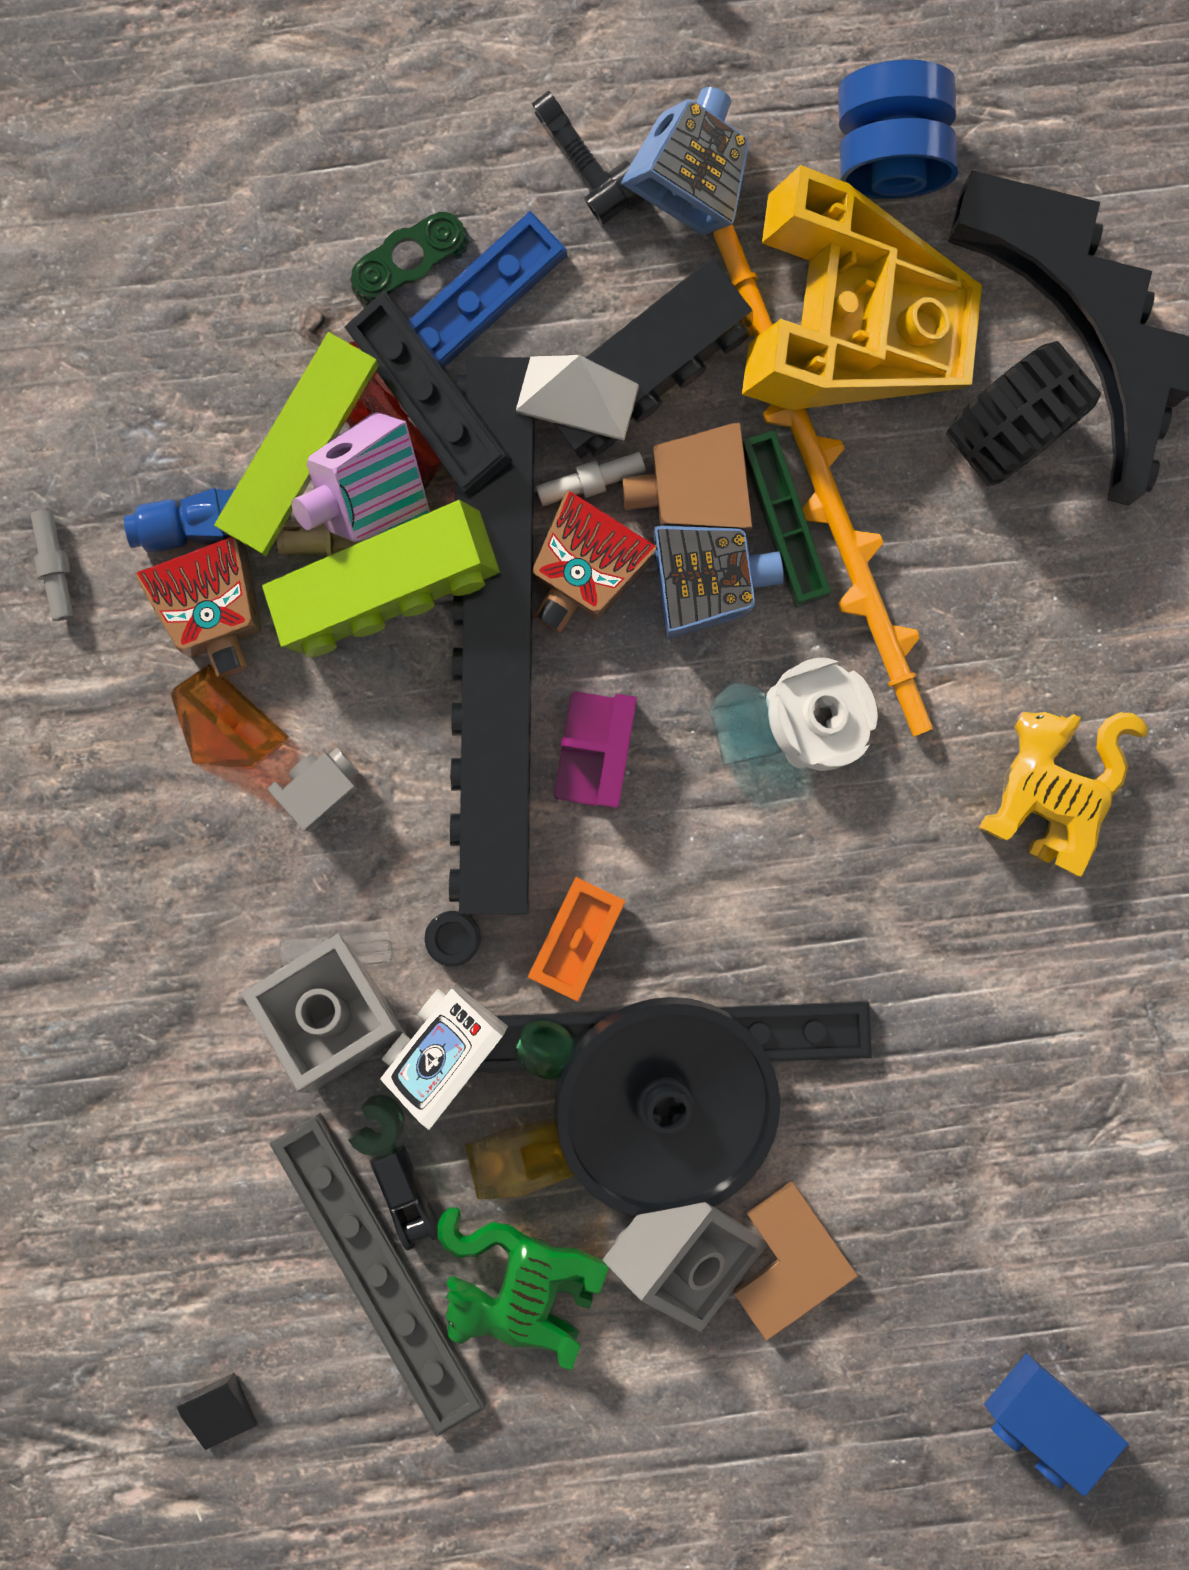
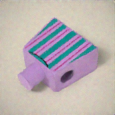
M375 412L314 452L307 461L314 489L292 500L295 517L304 529L310 530L325 523V526L331 533L352 542L367 540L429 513L430 509L406 421Z

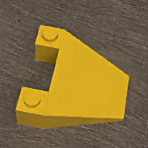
M800 165L768 194L762 244L809 260L801 325L780 319L748 344L742 395L788 410L965 389L972 385L982 285L847 182Z

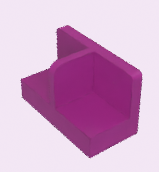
M574 691L571 694L554 789L556 799L618 810L637 697L615 693L613 698Z

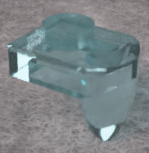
M732 683L716 696L710 707V713L723 766L767 757L779 752L769 724L766 695L762 690L745 683Z

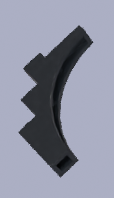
M971 170L960 191L948 242L986 255L1024 277L1056 305L1081 338L1100 376L1111 419L1113 463L1107 501L1129 506L1142 497L1145 492L1149 493L1153 489L1160 468L1159 460L1153 459L1157 441L1162 440L1169 429L1172 419L1171 407L1177 406L1189 396V336L1145 325L1152 311L1155 293L1148 291L1152 275L1151 270L1094 256L1103 232V224L1096 223L1101 202Z

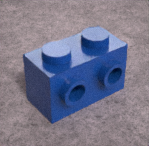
M1028 1353L1022 1357L984 1403V1406L996 1420L991 1429L999 1438L1016 1452H1019L1025 1445L1040 1458L1034 1466L1060 1490L1069 1483L1084 1497L1129 1444L1111 1424Z

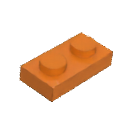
M575 877L527 978L578 1002L626 900Z

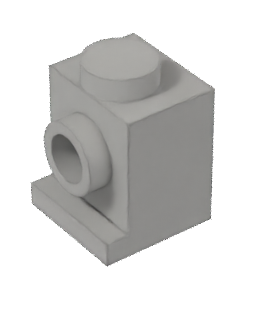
M337 747L330 754L324 753L319 758L313 753L308 755L288 773V776L293 780L286 786L275 781L267 790L303 831L313 832L358 793L361 788L352 779L359 773L358 769Z

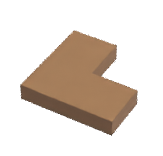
M792 1180L746 1212L777 1259L733 1290L734 1295L766 1341L858 1277Z

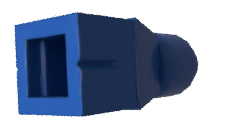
M212 488L181 499V505L173 499L138 505L134 514L124 516V528L130 547L142 546L146 552L154 553L184 547L188 538L194 543L208 545L230 538V535L216 528L214 524L235 489L221 490Z

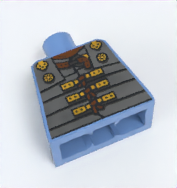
M705 87L701 89L697 102L687 99L664 111L653 125L621 183L702 236L732 225L736 215L749 143L744 134L725 122L731 105L730 96L720 89Z
M682 526L654 527L653 542L657 546L656 564L666 639L676 638L749 615L755 608L753 588L783 584V566L780 552L749 555L745 530Z

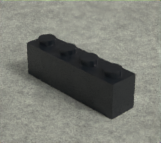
M710 258L585 358L639 384L630 420L634 418L639 423L652 415L662 405L663 401L660 399V396L676 384L680 388H684L700 377L707 369L704 362L721 349L724 354H727L740 346L751 334L748 327L753 324V310L714 259ZM553 423L580 459L589 452L593 457L598 456L618 440Z

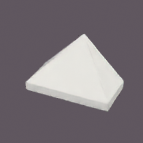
M580 355L530 357L516 412L624 441L639 384Z

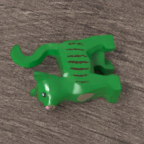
M457 1207L448 1208L441 1215L437 1225L438 1239L447 1252L458 1258L478 1257L495 1245H499L508 1253L504 1281L498 1297H491L473 1283L466 1282L455 1276H449L446 1283L450 1289L446 1295V1298L449 1300L446 1310L448 1337L456 1343L463 1344L471 1338L490 1335L512 1347L546 1349L555 1352L560 1367L572 1370L581 1346L576 1341L579 1330L568 1321L550 1313L556 1292L569 1293L573 1295L576 1305L590 1309L593 1294H600L609 1266L602 1259L576 1248L551 1247L543 1239L527 1236L509 1224L491 1222L479 1228L473 1234L465 1236L459 1231L461 1211Z

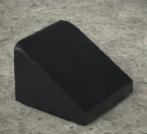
M235 1373L184 1396L176 1406L180 1417L205 1450L258 1424Z

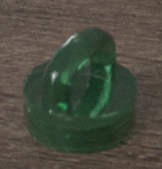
M537 1020L529 1022L523 1027L515 1047V1054L520 1064L530 1073L543 1079L555 1080L560 1077L563 1067L575 1046L573 1038L562 1026L551 1021Z

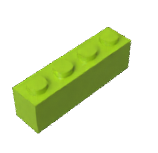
M459 499L262 585L281 647L303 653L305 657H317L337 648L336 641L351 635L354 637H364L383 630L386 627L384 621L401 614L405 617L425 613L434 608V600L451 593L454 596L473 593L484 587V579L500 573L480 511Z

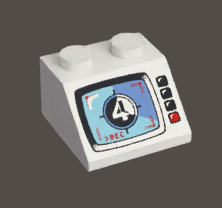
M457 985L447 995L440 989H437L417 1014L418 1017L425 1021L422 1027L412 1039L402 1033L382 1058V1061L390 1067L381 1077V1080L428 1130L499 1042L508 1028L504 1022Z

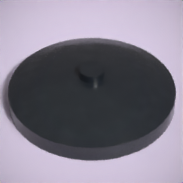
M679 997L654 998L628 1005L607 1016L590 1029L573 1049L563 1067L554 1102V1121L557 1137L566 1162L574 1176L596 1199L619 1212L635 1217L640 1214L704 1202L715 1207L732 1197L747 1184L766 1159L775 1139L780 1116V1093L776 1074L768 1055L754 1035L728 1012L699 1000Z

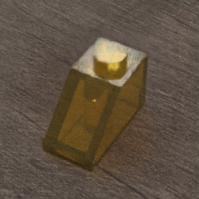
M554 1118L505 1129L465 1144L477 1200L522 1197L574 1176L563 1155L556 1133Z

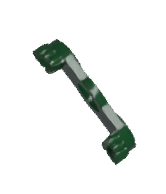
M437 212L410 228H401L393 231L381 246L364 255L355 263L350 278L353 293L356 294L359 301L369 305L384 290L390 294L406 283H415L423 280L434 266L453 255L456 259H460L462 253L467 251L466 245L469 243L466 228L463 227V223L455 215L448 212ZM405 241L419 244L424 252L421 264L412 270H403L397 267L392 259L394 249Z

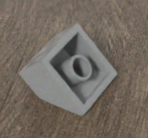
M339 933L241 993L298 1092L314 1093L395 1042L402 1033L406 1035L379 987Z

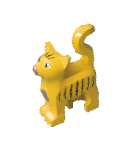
M1022 712L1014 723V729L1018 734L1019 753L1005 774L1001 807L997 814L986 815L978 829L1000 840H1009L1031 812L1049 821L1048 830L1043 838L1032 840L1027 853L1046 863H1050L1057 857L1055 865L1075 876L1081 877L1097 847L1101 823L1109 811L1113 795L1123 786L1126 778L1128 764L1118 744V740L1123 734L1145 737L1148 734V726L1142 718L1133 713L1120 712L1107 718L1098 729L1096 749L1105 766V771L1097 779H1090L1054 765V759L1071 741L1080 724L1081 717L1074 714L1066 718L1062 715L1058 717L1047 712Z

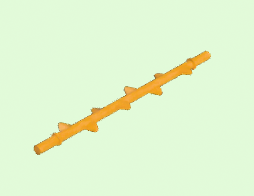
M729 225L714 231L713 235L731 278V283L753 310V324L748 329L751 332L750 336L756 338L773 324L756 284L758 280L757 274L750 269L734 226ZM770 404L762 414L765 423L791 429L815 489V493L802 508L805 519L809 522L829 525L851 580L852 586L838 602L839 610L841 613L864 616L866 618L890 678L888 685L894 688L912 736L933 729V726L914 681V678L917 676L915 672L911 673L905 658L920 639L917 629L892 625L868 565V562L884 542L880 534L854 530L830 470V466L844 450L841 440L817 436L806 408L788 410Z

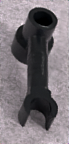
M547 91L531 103L536 110L534 113L551 137L556 140L592 190V192L584 197V200L601 225L608 222L628 207L630 210H633L646 200L621 184L624 175L630 167V163L624 160L608 173L604 171L594 155L590 153L591 151L587 149L588 147L584 145V141L581 140L569 118L550 91Z

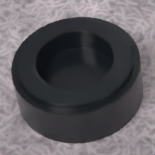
M459 911L443 912L434 917L428 924L424 937L425 947L429 955L436 962L445 966H459L471 960L477 953L481 943L480 929L475 920L468 914H459Z

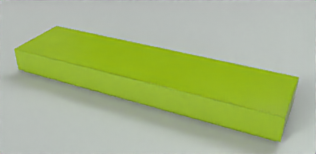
M330 332L326 334L214 524L216 528L262 555L267 556L293 512L292 500L303 495L311 481L307 467L309 456L337 437L378 368L379 363L377 359Z

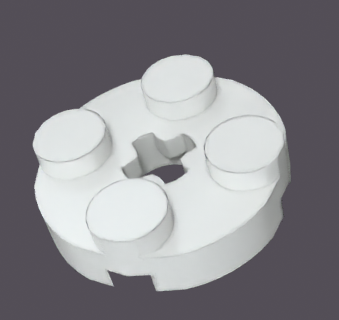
M813 658L804 661L785 672L777 684L771 687L767 693L766 704L772 734L779 747L785 752L786 759L794 767L800 769L808 767L818 771L834 770L859 759L869 747V745H865L869 741L870 731L876 729L878 719L873 693L864 678L853 670L848 673L844 668L834 665L839 661L830 658ZM816 701H818L821 708L829 707L833 717L826 721L827 728L818 723L814 717L813 711L815 710L814 704Z

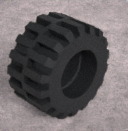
M1059 341L1047 343L1038 347L1016 363L973 399L952 420L946 436L987 486L999 484L1030 462L1096 406L1102 393Z

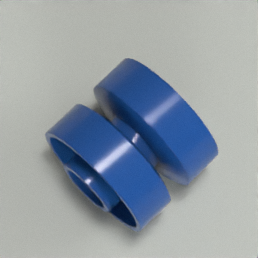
M893 60L858 69L841 81L838 87L839 128L846 135L841 140L839 146L841 181L849 183L867 198L901 199L935 192L948 186L956 179L958 175L957 134L950 127L956 119L955 76L950 69L924 60Z

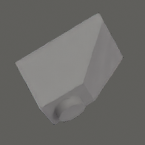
M704 1202L637 1215L630 1225L619 1234L615 1244L602 1261L609 1266L640 1301L702 1332L768 1244L760 1235Z

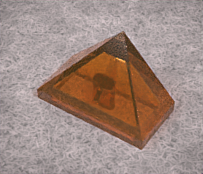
M210 664L180 683L171 693L194 764L253 769L284 745L289 738L284 731L225 677L217 678L213 666Z

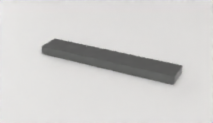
M321 1113L271 1141L269 1144L435 1436L441 1435L485 1409L486 1402Z

